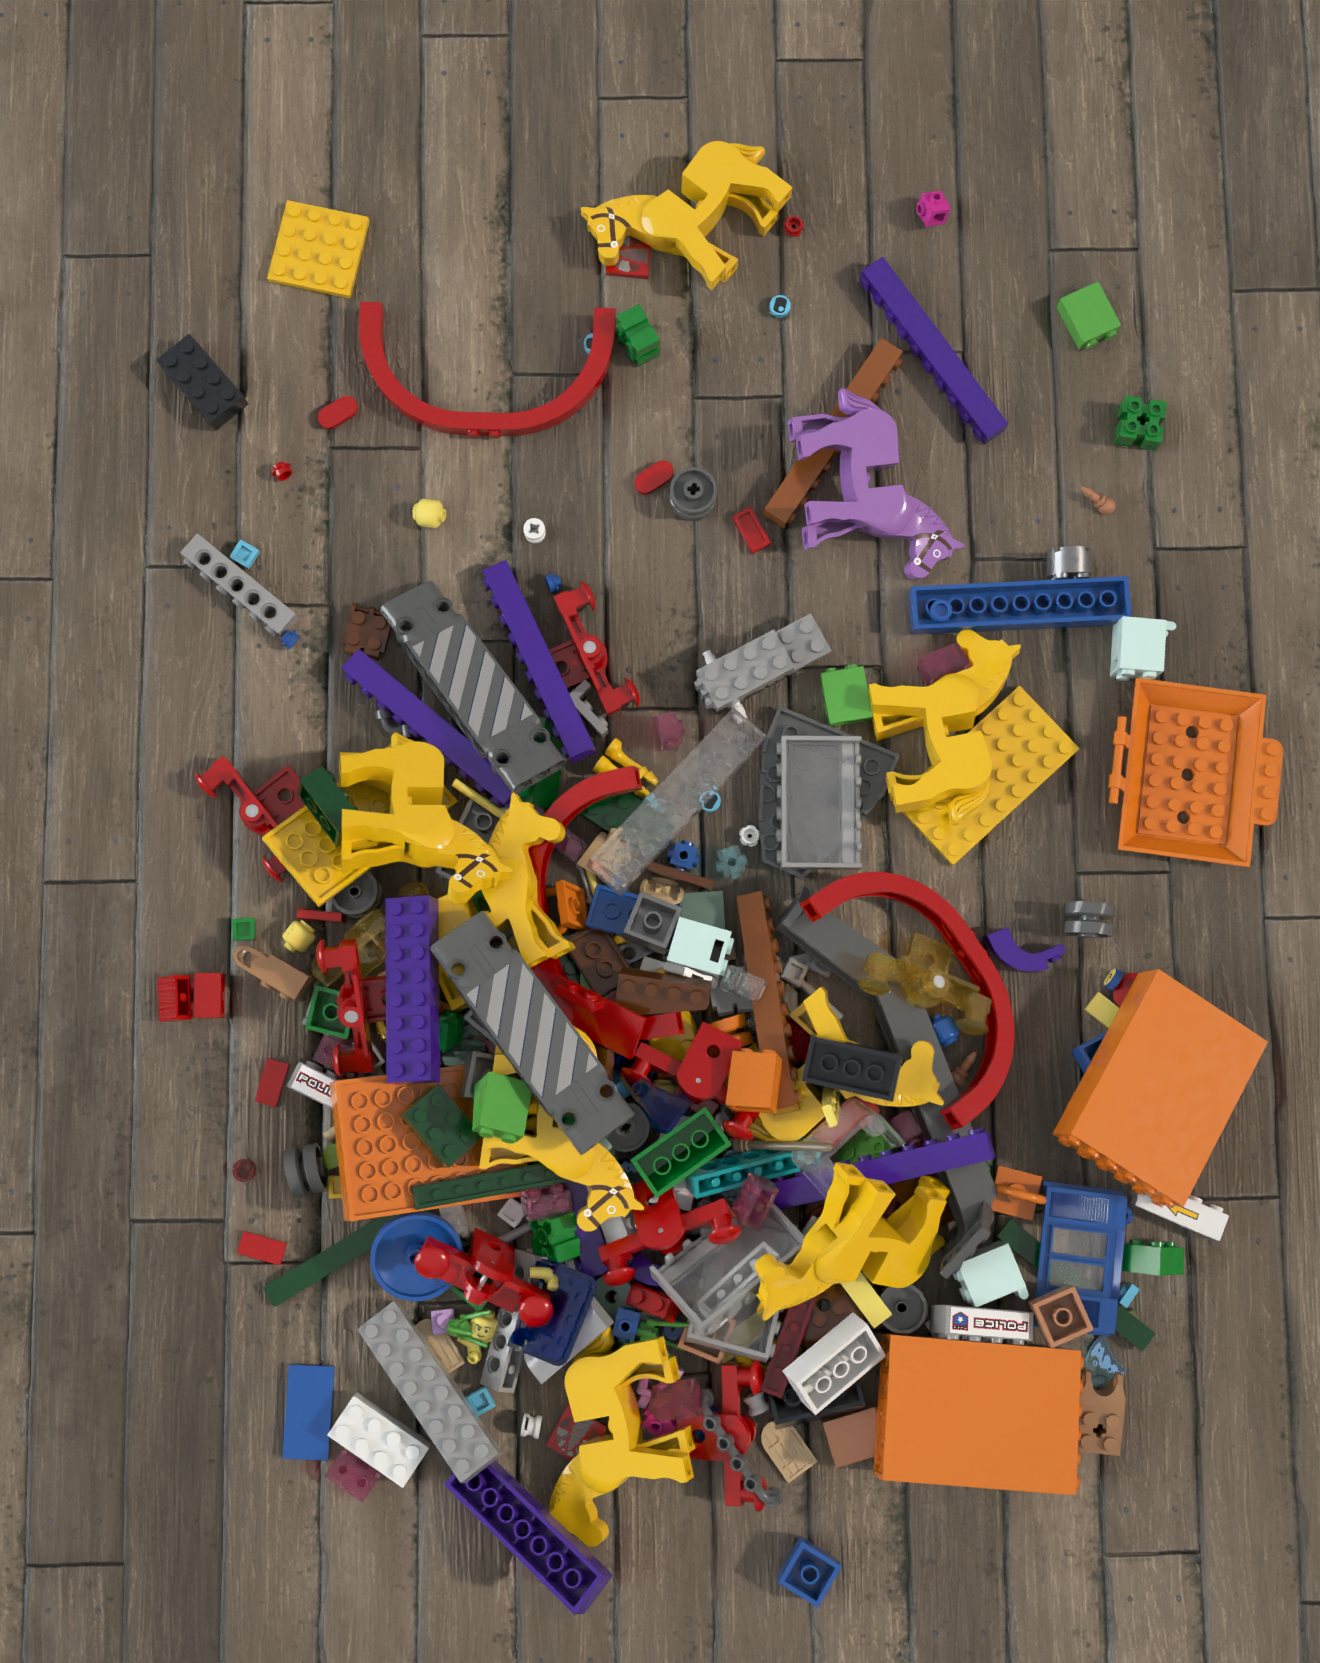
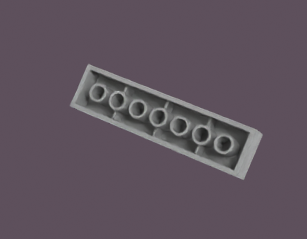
M391 1302L357 1329L460 1483H467L504 1454L400 1302Z

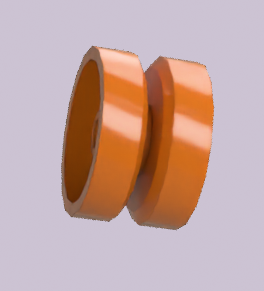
M745 1013L709 1024L742 1041L741 1047L755 1043L751 1032L745 1031L739 1034L736 1032V1030L748 1025ZM710 1047L707 1049V1054L710 1057L719 1055L716 1048Z

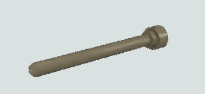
M736 1138L733 1140V1149L737 1154L752 1149L830 1152L833 1149V1145L829 1142L742 1141Z

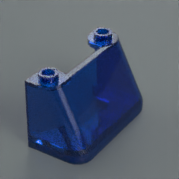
M614 1052V1071L650 1124L657 1132L662 1134L670 1133L691 1105L689 1098L682 1094L679 1096L651 1084L652 1082L650 1081L657 1074L652 1070L647 1075L649 1080L641 1078L634 1085H631L622 1075L621 1068H631L634 1062L632 1061L633 1058L628 1059Z
M542 1258L539 1267L551 1268L553 1274L559 1280V1287L556 1291H547L551 1293L550 1302L553 1305V1317L549 1323L542 1327H533L532 1330L523 1327L515 1329L509 1338L507 1346L552 1365L561 1366L568 1361L595 1295L597 1285L594 1278L562 1263ZM538 1279L542 1284L547 1286V1283L543 1279Z

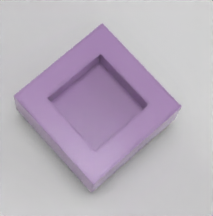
M453 1309L430 1311L432 1335L448 1333L447 1324L450 1319L454 1318Z

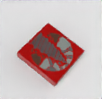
M627 236L623 245L619 248L618 262L613 266L606 265V275L648 279L651 246L632 236Z
M568 1403L546 1442V1446L573 1460L579 1454L580 1445L594 1437L603 1436L608 1426L597 1419L574 1422L571 1407Z

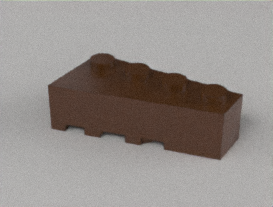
M622 967L618 977L615 1003L639 1015L707 1010L712 981Z

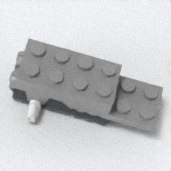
M810 613L776 632L774 629L719 659L715 658L711 650L704 652L702 655L707 665L696 670L697 680L694 682L695 689L701 692V699L705 703L707 710L713 709L715 714L718 715L731 708L735 716L738 717L739 722H742L748 718L741 704L742 701L830 654L832 650Z

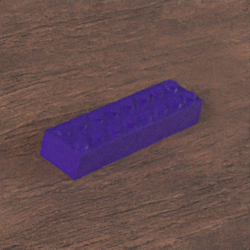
M430 895L385 899L387 1083L395 1085L440 1082L439 962L430 951V947L439 940L438 899Z
M496 1460L467 1483H460L453 1473L444 1484L574 1615L584 1614L612 1578L613 1574Z

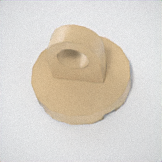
M652 877V880L646 878L641 882L640 892L673 905L679 904L684 896L683 887H678L676 881L665 877Z

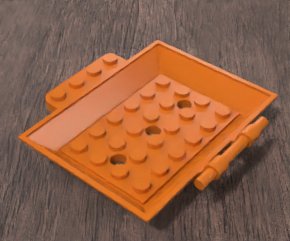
M1136 678L1130 735L1125 732L1127 717L1119 716L1117 730L1114 731L1113 738L1115 749L1112 774L1109 775V804H1118L1119 792L1123 793L1118 850L1250 867L1254 825L1268 826L1273 824L1277 819L1283 746L1278 740L1263 738L1267 695ZM1188 727L1196 730L1195 738H1189L1186 735ZM1123 749L1128 750L1125 778L1121 775ZM1183 770H1189L1192 773L1190 781L1182 778ZM1179 812L1187 815L1188 821L1186 824L1178 821L1177 815Z

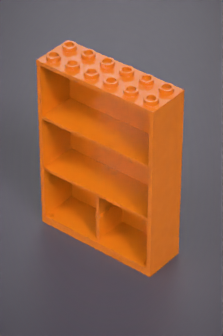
M1160 969L1140 972L1136 976L1052 1134L1059 1138L1058 1142L1062 1145L1075 1148L1079 1156L1095 1161V1166L1099 1169L1112 1172L1116 1180L1132 1185V1190L1136 1193L1149 1196L1153 1204L1159 1207H1184L1268 1041Z
M881 1333V1348L886 1356L880 1361L873 1471L875 1477L885 1481L1076 1495V1490L1080 1486L1077 1465L1080 1464L1081 1455L1078 1451V1441L1081 1440L1079 1417L1082 1415V1404L1079 1402L1080 1393L1083 1391V1381L1080 1379V1373L1084 1367V1358L1080 1350Z

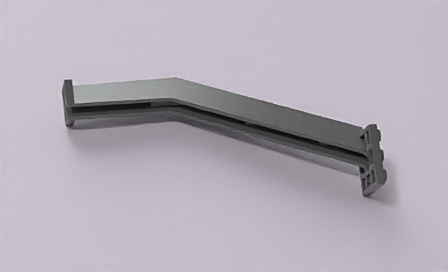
M803 886L779 917L775 929L871 1002L889 1051L903 1054L901 1067L911 1058L912 1046L917 1041L926 1040L933 1045L935 1051L933 1073L937 1081L941 1082L937 1093L944 1100V1105L927 1102L922 1105L911 1106L924 1141L937 1138L938 1142L946 1141V1136L959 1133L960 1137L969 1135L968 1131L973 1130L970 1122L962 1128L952 1130L939 1112L959 1096V1092L921 995L917 993L918 988L910 968L830 912L812 923L800 906V903L809 898L811 893L809 889ZM986 1161L937 1172L938 1178L950 1189L947 1202L956 1222L954 1227L944 1237L945 1245L942 1247L940 1274L946 1279L952 1273L956 1274L960 1270L963 1261L967 1257L971 1258L977 1245L980 1242L984 1243L990 1236L991 1204L998 1192Z

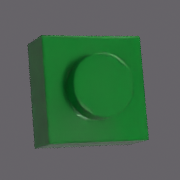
M254 917L232 919V941L256 940V920Z

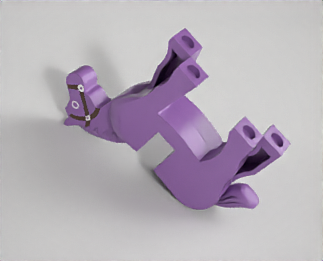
M842 388L838 391L839 410L847 415H851V417L817 414L789 419L787 421L790 443L796 442L798 461L805 460L813 453L822 449L833 448L841 451L840 483L844 502L808 501L804 504L807 526L802 528L804 550H810L823 540L835 539L854 530L878 538L907 539L910 542L909 555L911 559L906 563L904 573L909 579L918 580L926 577L937 561L949 559L953 550L965 547L963 543L952 538L945 523L932 509L920 500L907 495L903 485L877 488L868 487L870 485V474L868 472L887 470L899 463L898 436L895 421L873 402Z

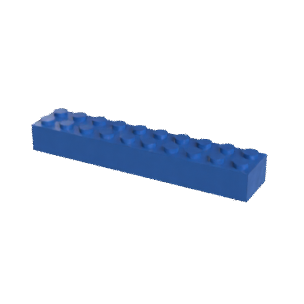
M1128 576L911 586L908 592L911 635L960 633L962 630L985 632L1115 625L1123 616L1132 617ZM940 599L948 601L952 606L950 618L942 623L934 621L929 613L931 605Z

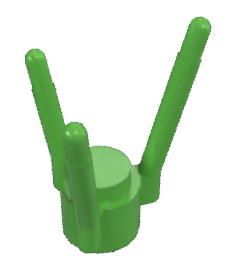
M492 1310L467 1315L461 1314L459 1318L450 1319L447 1324L448 1334L487 1348V1343L471 1337L473 1332L470 1331L471 1326L468 1320L490 1315Z
M648 1318L647 1322L642 1321L640 1323L636 1338L645 1340L659 1337L660 1331L656 1326L688 1328L689 1323L674 1322L671 1324L667 1321H655ZM665 1339V1344L667 1346L672 1347L674 1349H678L682 1352L686 1351L684 1349L677 1347L676 1343H673Z

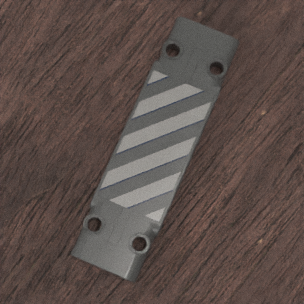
M427 581L382 605L380 608L381 614L396 632V639L403 644L410 660L483 759L488 758L492 764V771L496 775L501 776V779L512 793L517 794L557 772L566 764V760L550 740L549 732L541 728V722L531 706L462 614H457L454 611L451 600L442 595L433 581ZM535 740H541L543 743H537ZM503 760V761H505L506 763H505V764H500V763H498V761Z
M485 911L477 913L430 947V951L447 972L449 979L457 986L456 989L545 1112L554 1118L559 1129L565 1133L580 1155L589 1151L635 1116V1113L618 1092L616 1085L607 1077L608 1074L603 1065L514 947L511 948L506 941L505 935L499 932ZM493 940H499L503 945L498 949H494L490 946V943ZM460 966L465 971L461 975H455L452 973V969ZM604 1087L611 1089L612 1096L609 1098L602 1097L600 1089ZM571 1115L575 1123L571 1126H566L562 1122V1117Z

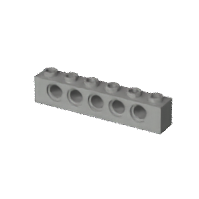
M198 533L180 552L185 558L183 562L192 570L195 567L201 571L199 575L208 583L212 580L217 584L216 589L221 594L232 596L234 598L232 602L241 610L244 607L249 610L250 613L248 615L257 623L261 620L266 624L265 629L274 637L276 634L283 637L299 620L298 616ZM210 557L208 564H201L203 558ZM227 570V574L223 578H218L220 571ZM242 583L243 588L240 591H234L235 585ZM253 597H260L257 604L250 605ZM270 610H276L273 618H266Z
M515 1249L513 1276L542 1289L544 1280L530 1278V1267H547L549 1260L546 1256L541 1257L532 1251ZM520 1305L517 1306L514 1313L500 1307L497 1317L498 1327L490 1343L480 1384L497 1392L514 1393L531 1327L524 1324L520 1319Z

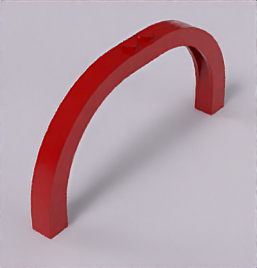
M360 302L359 337L366 365L375 384L390 404L412 421L435 431L466 435L469 438H478L480 435L498 439L501 436H520L549 429L573 416L593 397L603 382L611 364L615 345L616 309L594 307L593 340L590 354L584 368L571 386L557 398L540 407L513 413L445 410L421 401L406 390L395 378L385 357L383 344L384 308L381 302Z
M628 766L614 769L581 781L562 794L550 806L543 817L555 819L566 828L576 815L595 802L611 796L642 790L639 768ZM544 840L539 845L529 847L528 852L537 878V902L539 907L550 918L546 876L555 843ZM550 957L539 963V965L569 979L559 958L554 959ZM681 1012L645 1017L646 1022L640 1040L685 1034Z
M863 872L834 881L800 903V906L812 923L841 903L860 897H882L901 902L919 912L933 924L973 981L979 993L986 1018L987 1032L983 1060L976 1076L966 1090L939 1111L952 1130L964 1127L978 1116L996 1097L1006 1079L1013 1056V1012L1006 987L999 972L989 958L986 949L981 946L975 937V933L968 927L959 913L938 893L924 884L911 878L888 872Z

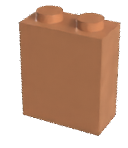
M873 1404L866 1405L864 1410L821 1419L835 1468L874 1457L877 1409Z

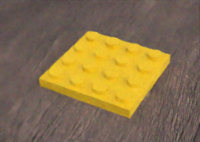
M287 200L267 277L268 281L351 299L370 222L369 217Z

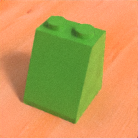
M490 1071L480 1079L474 1088L472 1131L478 1132L480 1136L486 1138H501L502 1142L509 1144L518 1142L523 1138L531 1099V1091L523 1080Z

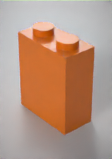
M741 1048L740 1051H732L726 1106L732 1111L776 1113L782 1058L773 1050H762V1053L754 1052L752 1049Z

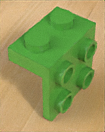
M865 1125L840 1148L836 1158L839 1161L849 1159L850 1163L859 1162L858 1157L871 1154L872 1158L880 1157V1152L890 1149H893L894 1153L900 1151L892 1143Z

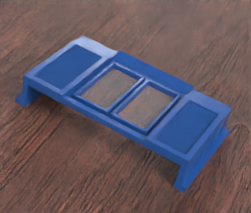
M1042 1181L1041 1190H1045L1047 1202L1044 1204L1035 1298L1064 1285L1071 1284L1075 1286L1094 1329L1086 1334L1102 1336L1115 1334L1128 1196H1123V1191ZM1033 1317V1327H1038L1036 1320Z

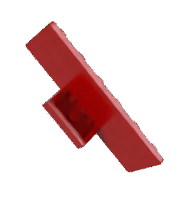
M539 964L530 968L573 1026L582 1030L596 1043L628 1059L634 1057L646 1022L644 1016Z

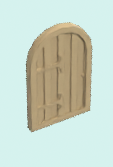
M427 1318L416 1324L449 1374L466 1363L448 1333L432 1335L431 1319Z
M771 1420L763 1427L761 1443L765 1452L768 1453L788 1483L818 1462L794 1426L776 1430L774 1421Z

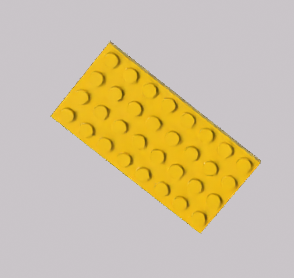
M1018 686L968 732L982 731L992 761L990 789L982 804L965 816L958 825H953L950 821L947 808L948 802L938 801L930 807L902 812L952 866L1080 749L1021 686ZM931 766V767H930L926 772H924L923 774H925V773L929 772L930 770H932L933 767Z
M363 781L349 787H341L339 782L336 783L339 789L343 788L346 791L350 804L356 806L360 811L389 814L391 794ZM444 785L442 805H445L448 811L458 803V800ZM306 806L262 837L264 843L318 907L372 868L361 867L349 873H341L342 845L339 847L334 845Z

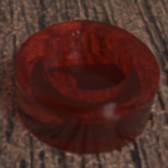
M249 1159L238 1160L232 1168L233 1176L241 1182L249 1181L256 1174V1166Z

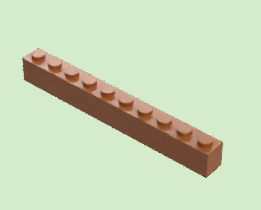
M881 338L847 387V390L875 404L880 395L878 391L881 387L885 388L891 380L890 373L893 370L897 371L903 360L900 358L903 351ZM838 402L829 413L830 416L851 417V415H847L839 410ZM833 448L822 449L813 453L805 460H797L764 508L763 516L785 529L787 524L792 525L798 516L796 511L799 507L803 508L804 504L808 502L810 497L807 495L811 489L814 491L817 489L821 482L819 477L823 472L827 473L833 465V462H831L834 455L839 456L841 451Z
M762 891L737 896L759 1052L762 1053V1050H773L782 1058L776 1113L771 1114L776 1116L801 1111L799 1103H802V1094L800 1089L797 1090L796 1081H799V1074L797 1068L793 1065V1059L796 1058L793 1045L790 1046L789 1037H792V1030L786 1020L789 1010L787 1003L783 1001L785 986L783 981H780L779 973H782V966L776 956L779 946L777 939H774L773 931L776 930L774 919L770 917L772 902L770 897H767Z

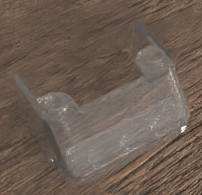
M848 1099L839 1106L838 1124L829 1128L825 1119L802 1141L829 1142L833 1145V1149L830 1152H792L794 1164L825 1198L830 1188L829 1184L833 1181L834 1177L833 1167L835 1164L829 1158L861 1128L872 1137L882 1134L893 1148L902 1147L906 1144L880 1114L858 1099Z

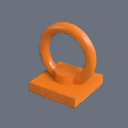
M565 880L555 882L556 888H546L547 897L555 896L558 900L557 909L561 922L557 927L559 933L562 935L568 927L579 932L586 930L585 923L588 911L585 890Z
M997 1165L993 1182L998 1193L991 1204L992 1211L1032 1221L1036 1203L1043 1205L1047 1202L1045 1196L1039 1195L1042 1176Z

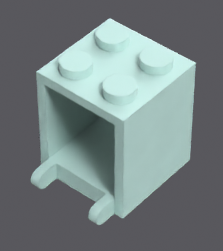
M1123 616L1113 626L1110 677H1116L1118 681H1129V679L1136 678L1154 680L1164 672L1165 642L1168 631L1175 630L1176 624L1167 620Z
M679 917L667 962L690 967L713 976L718 981L719 975L724 976L728 960L724 958L725 954L730 955L734 942V939L730 938L732 932ZM715 939L724 942L718 963L710 961Z
M1002 1240L977 1249L971 1258L967 1257L963 1261L960 1270L956 1274L952 1273L954 1279L958 1280L962 1288H959V1292L963 1301H966L967 1304H971L975 1308L1012 1292L1022 1299H1027L1029 1296L1008 1243Z

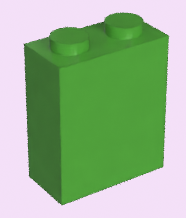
M1099 281L1060 298L1056 306L1078 350L1083 348L1088 350L1095 347L1103 339L1105 341L1113 339L1117 336V332L1121 327Z
M857 664L845 666V669L836 671V668H828L823 670V673H820L819 682L827 725L837 727L871 721L873 718L864 666L858 667Z

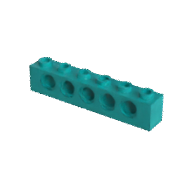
M810 1136L796 1140V1142H816ZM750 1150L708 1161L685 1178L686 1189L697 1199L822 1166L821 1152Z

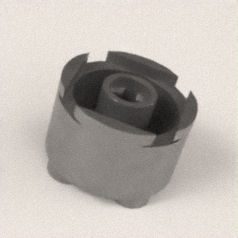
M1085 546L1060 547L1058 552H1054V548L1047 550V576L1050 580L1089 578V575L1092 574L1090 547L1085 549Z

